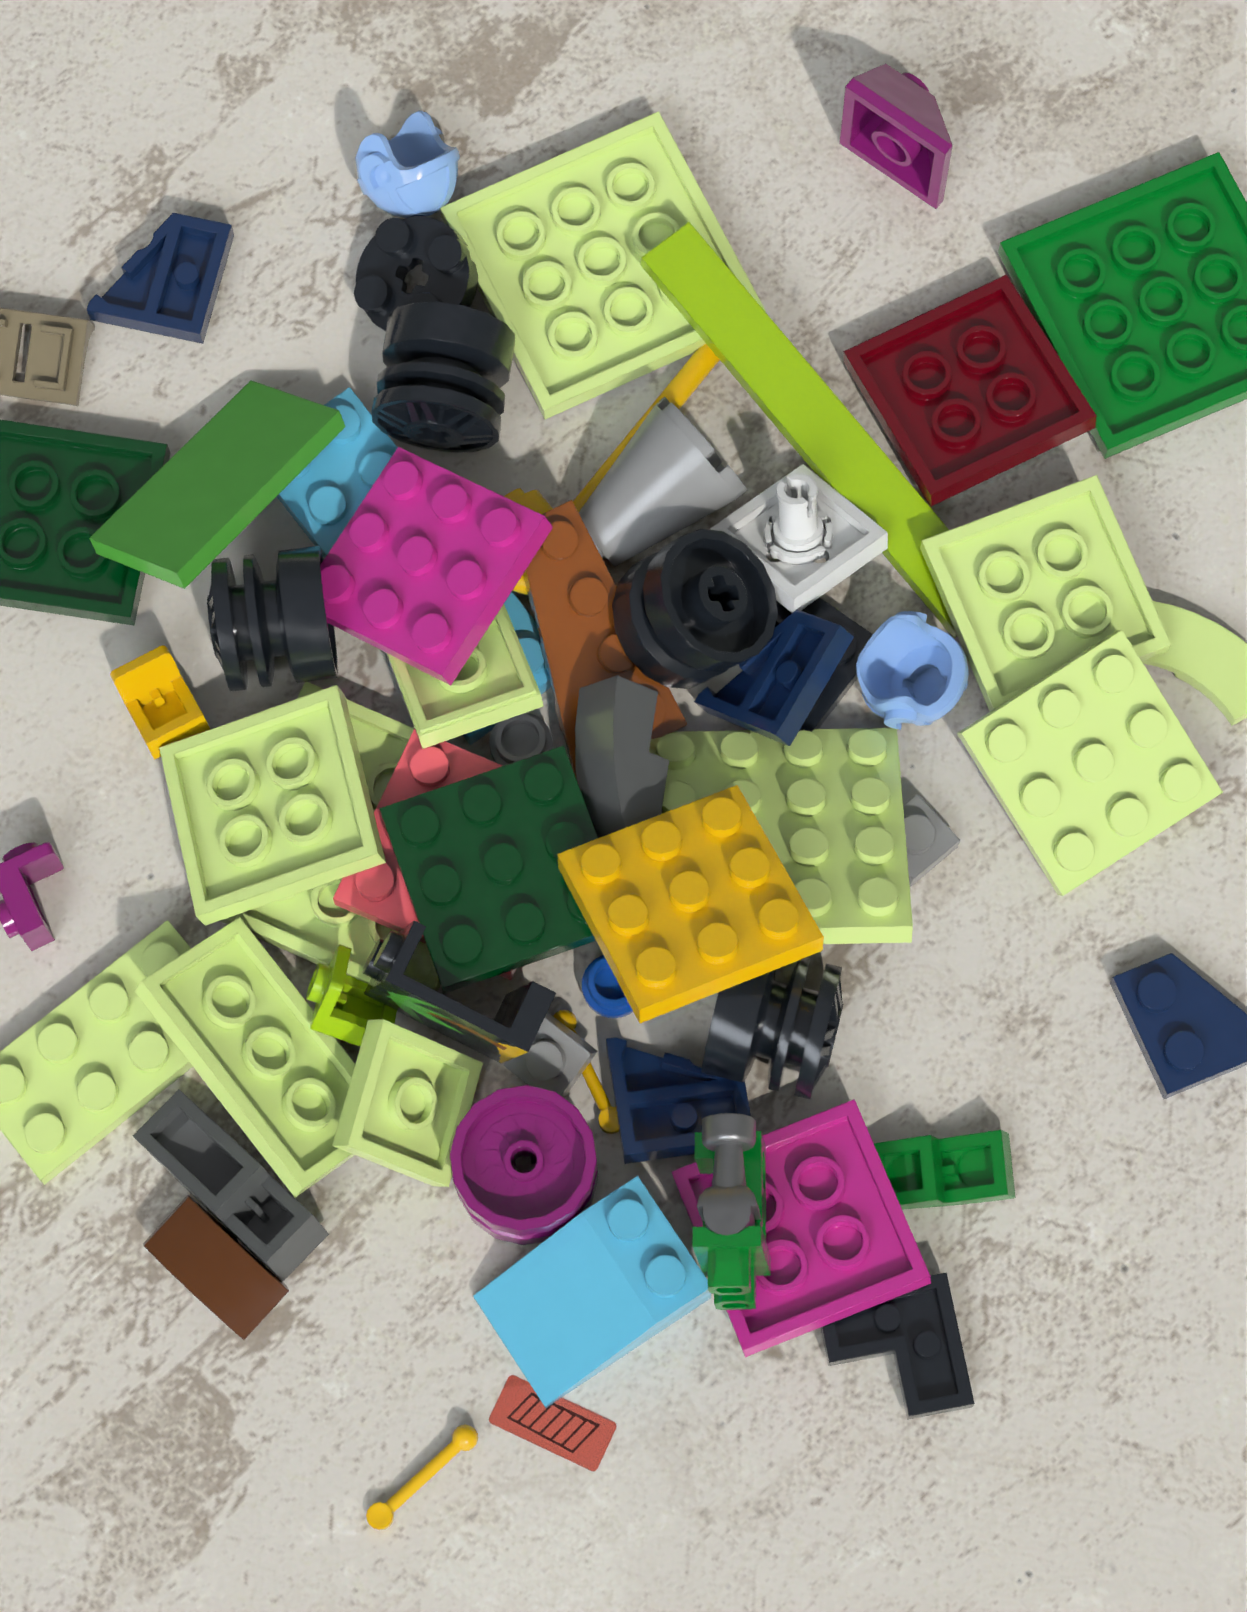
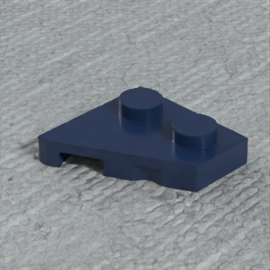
M172 213L153 233V239L150 244L143 249L137 250L122 266L124 274L102 297L96 294L89 301L87 313L90 320L203 344L234 238L232 225Z
M796 609L774 628L772 638L758 655L739 664V667L743 670L717 693L707 686L698 694L694 703L708 714L790 746L854 637L839 624Z
M1173 953L1112 977L1110 985L1163 1099H1167L1247 1065V1014Z
M616 1037L606 1039V1050L624 1164L695 1154V1132H702L703 1118L725 1113L751 1116L745 1081L742 1083L701 1073L702 1068L694 1065L690 1059L666 1052L662 1058L627 1047L626 1040Z

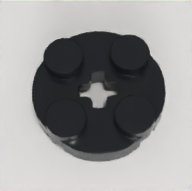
M412 216L405 219L390 218L379 225L375 236L369 241L360 257L356 271L354 298L370 320L386 332L389 315L397 307L414 302H444L471 307L478 285L476 264L471 261L470 252L466 247L468 245L462 236L443 222L424 216ZM422 264L421 271L429 276L428 282L425 286L416 285L412 293H407V283L404 282L407 273L413 270L415 266Z

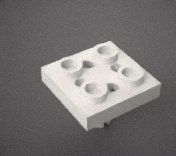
M804 464L710 528V530L724 531L742 541L751 549L766 568L775 588L776 600L791 613L796 609L803 610L888 549V532ZM825 558L826 562L824 563L814 562L817 559L821 560ZM772 559L780 560L779 562H771Z

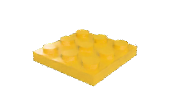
M738 785L557 854L558 869L639 1024L823 951L824 936Z

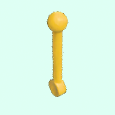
M563 1009L553 1015L576 1033L577 1019L573 1012ZM590 1062L582 1075L599 1108V1126L605 1133L619 1132L616 1107L611 1106Z
M467 1424L458 1426L453 1431L452 1441L385 1503L378 1502L371 1505L366 1514L369 1525L378 1530L390 1527L394 1521V1512L460 1451H469L475 1447L478 1441V1433L475 1428Z

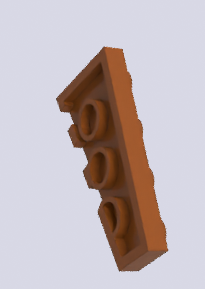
M570 500L542 514L553 528L523 573L531 610L534 611L540 634V647L545 668H548L556 701L554 706L560 731H563L570 764L576 777L575 725L579 688L618 675L657 691L658 696L651 739L663 737L688 724L669 687H665L646 677L626 656L614 627L612 603L617 586L573 501Z

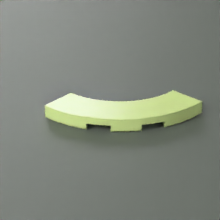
M1153 601L1172 645L1167 652L1142 661L1143 664L1171 671L1176 678L1200 691L1223 713L1231 726L1246 719L1247 643L1220 624L1195 612Z

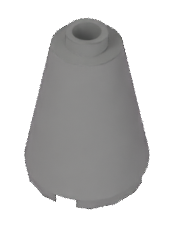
M666 397L662 398L653 407L579 511V515L602 559L607 558L614 567L737 500L747 491L745 485L730 466L724 467L721 464L722 460L714 452L715 449Z

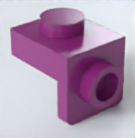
M36 842L22 844L8 851L2 858L3 862L0 863V892L3 896V899L0 900V922L9 938L20 934L30 950L34 951L55 941L30 885L63 870L64 866L50 842L38 845Z

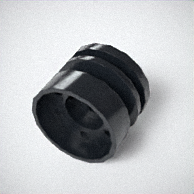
M414 302L397 307L388 317L382 350L383 363L387 367L378 374L376 383L378 395L373 400L372 422L383 433L400 442L423 449L443 452H475L489 449L499 441L500 415L504 413L505 393L500 388L510 378L515 348V333L506 323L494 316L464 305L444 302Z
M320 546L279 551L276 563V580L265 582L254 554L244 555V584L236 585L229 557L212 561L211 586L207 597L209 627L214 654L224 671L230 691L247 690L248 660L255 661L260 685L262 687L272 686L275 657L279 656L287 657L290 670L297 683L338 678L335 630L333 625L327 623L321 576V563L324 558Z
M803 958L796 963L788 984L775 981L776 970H773L718 992L701 1073L743 1083L750 1073L756 1056L769 1059L768 1089L779 1091L787 1063L800 1067L794 1096L811 1099L814 1087L826 1068L829 1067L844 1005L840 979L842 967L826 963L819 991L805 988L810 959Z

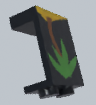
M413 921L397 933L391 930L385 940L380 938L377 941L362 971L363 974L371 977L364 995L499 1063H504L529 1052L556 992L532 981L506 994L493 1020L404 975L426 926Z

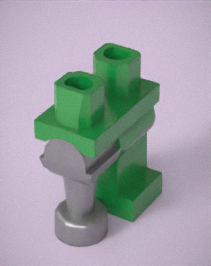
M733 1113L710 1115L702 1119V1132H695V1161L700 1174H713L712 1186L706 1188L699 1196L697 1209L702 1219L703 1227H693L692 1247L705 1277H708V1290L711 1294H714L716 1309H756V1276L771 1275V1256L766 1243V1146L762 1131H756V1120L753 1117Z

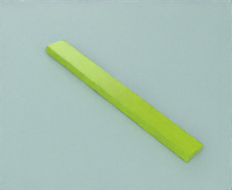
M688 222L641 257V267L814 473L888 532V549L883 551L882 554L955 639L957 637L956 631L920 549L922 540L949 531V529L698 231Z

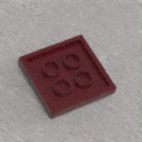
M1007 274L843 351L844 365L930 507L1096 428L1097 416Z

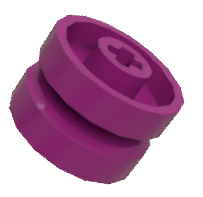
M529 1085L499 1089L475 1103L456 1128L450 1151L453 1182L458 1197L471 1220L495 1239L519 1245L542 1243L591 1206L598 1181L593 1132L579 1109L556 1092ZM523 1156H530L532 1165L536 1163V1166L530 1172L520 1173L516 1171L515 1160Z

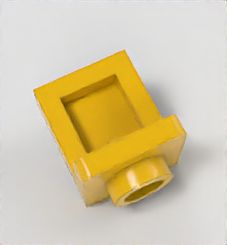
M165 645L159 646L111 671L110 676L154 760L161 757L160 747L211 730Z

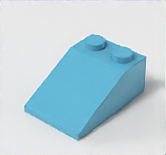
M636 1176L581 1212L473 1295V1297L540 1401L547 1408L711 1299V1293L708 1290L707 1278L640 1178Z

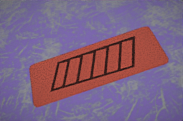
M515 1375L508 1377L489 1417L491 1424L590 1471L598 1469L617 1427L615 1422L564 1398H560L545 1408L529 1382Z

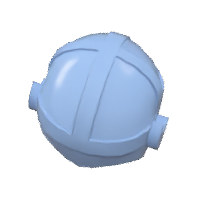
M419 110L406 119L399 133L391 140H388L380 133H373L364 138L355 157L358 175L357 182L363 195H367L377 207L393 216L402 218L412 216L428 217L445 206L453 195L458 177L459 151L457 147H450L441 140L439 135L442 134V131L434 126L432 118L427 112Z
M903 611L887 619L868 640L859 654L856 663L857 677L865 703L876 715L884 719L886 726L901 730L902 723L915 724L916 726L932 724L953 709L968 686L969 670L962 647L948 633L927 624V614L921 612Z

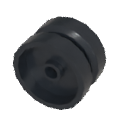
M699 529L680 536L664 546L659 552L651 554L632 565L618 582L612 603L615 632L626 656L646 677L665 687L691 689L725 673L728 669L758 655L772 638L778 615L775 588L761 560L742 541L724 531Z

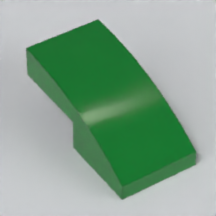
M1003 1130L941 1139L932 1135L874 1143L902 1209L954 1206L1016 1198L1009 1133Z

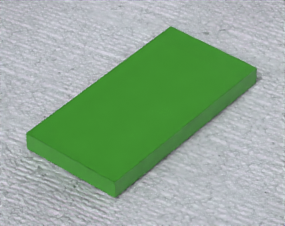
M250 380L89 538L96 553L185 589L346 427L340 411Z

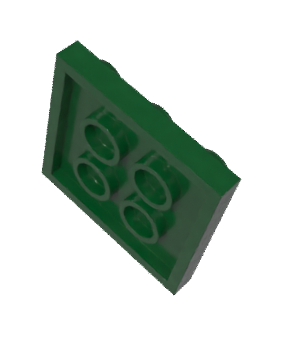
M0 420V606L134 626L145 573L98 555L89 538L169 461L171 453L168 444Z
M564 745L379 808L418 922L426 926L423 936L444 994L596 941L558 869L557 854L598 839Z

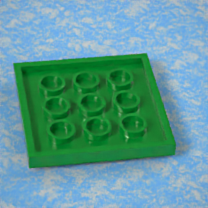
M1220 152L1000 242L998 254L1019 295L1097 416L1096 428L1090 430L1104 459L1247 399V202Z

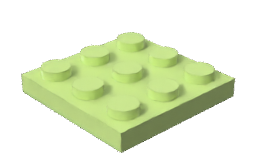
M1097 475L927 538L921 542V552L989 711L994 710L1117 630H1123L1141 661L1167 652L1172 645Z
M1123 630L1113 632L957 733L1057 895L1060 896L1066 895L1223 793Z
M337 685L159 748L195 915L205 926L386 863L346 697Z

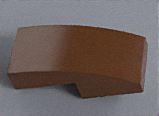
M189 1195L182 1200L143 1243V1246L177 1280L243 1340L248 1337L289 1292L284 1282L238 1243L236 1236Z

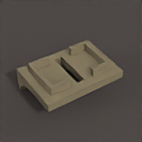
M0 308V395L79 406L85 357L92 332L95 331V326L90 321L84 319ZM23 325H30L32 329L24 382L15 381L22 328Z

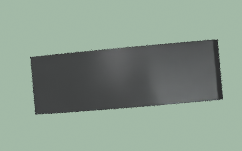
M618 675L579 688L575 725L576 777L598 838L661 814L669 765L668 759L649 752L658 692Z
M178 1089L133 1135L181 1185L281 1281H284L329 1235L311 1212L271 1177L258 1161L181 1090Z

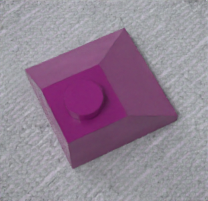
M886 63L853 77L845 86L839 144L937 209L944 200L953 144L935 96L929 92L927 86L919 78L907 72L901 74Z

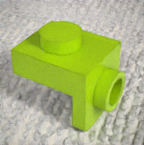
M339 944L329 966L319 962L309 983L306 1000L315 1002L310 1029L350 1044L361 1046L368 1020L384 1019L395 1024L397 1010L364 995L368 984L355 977L346 975L352 948Z

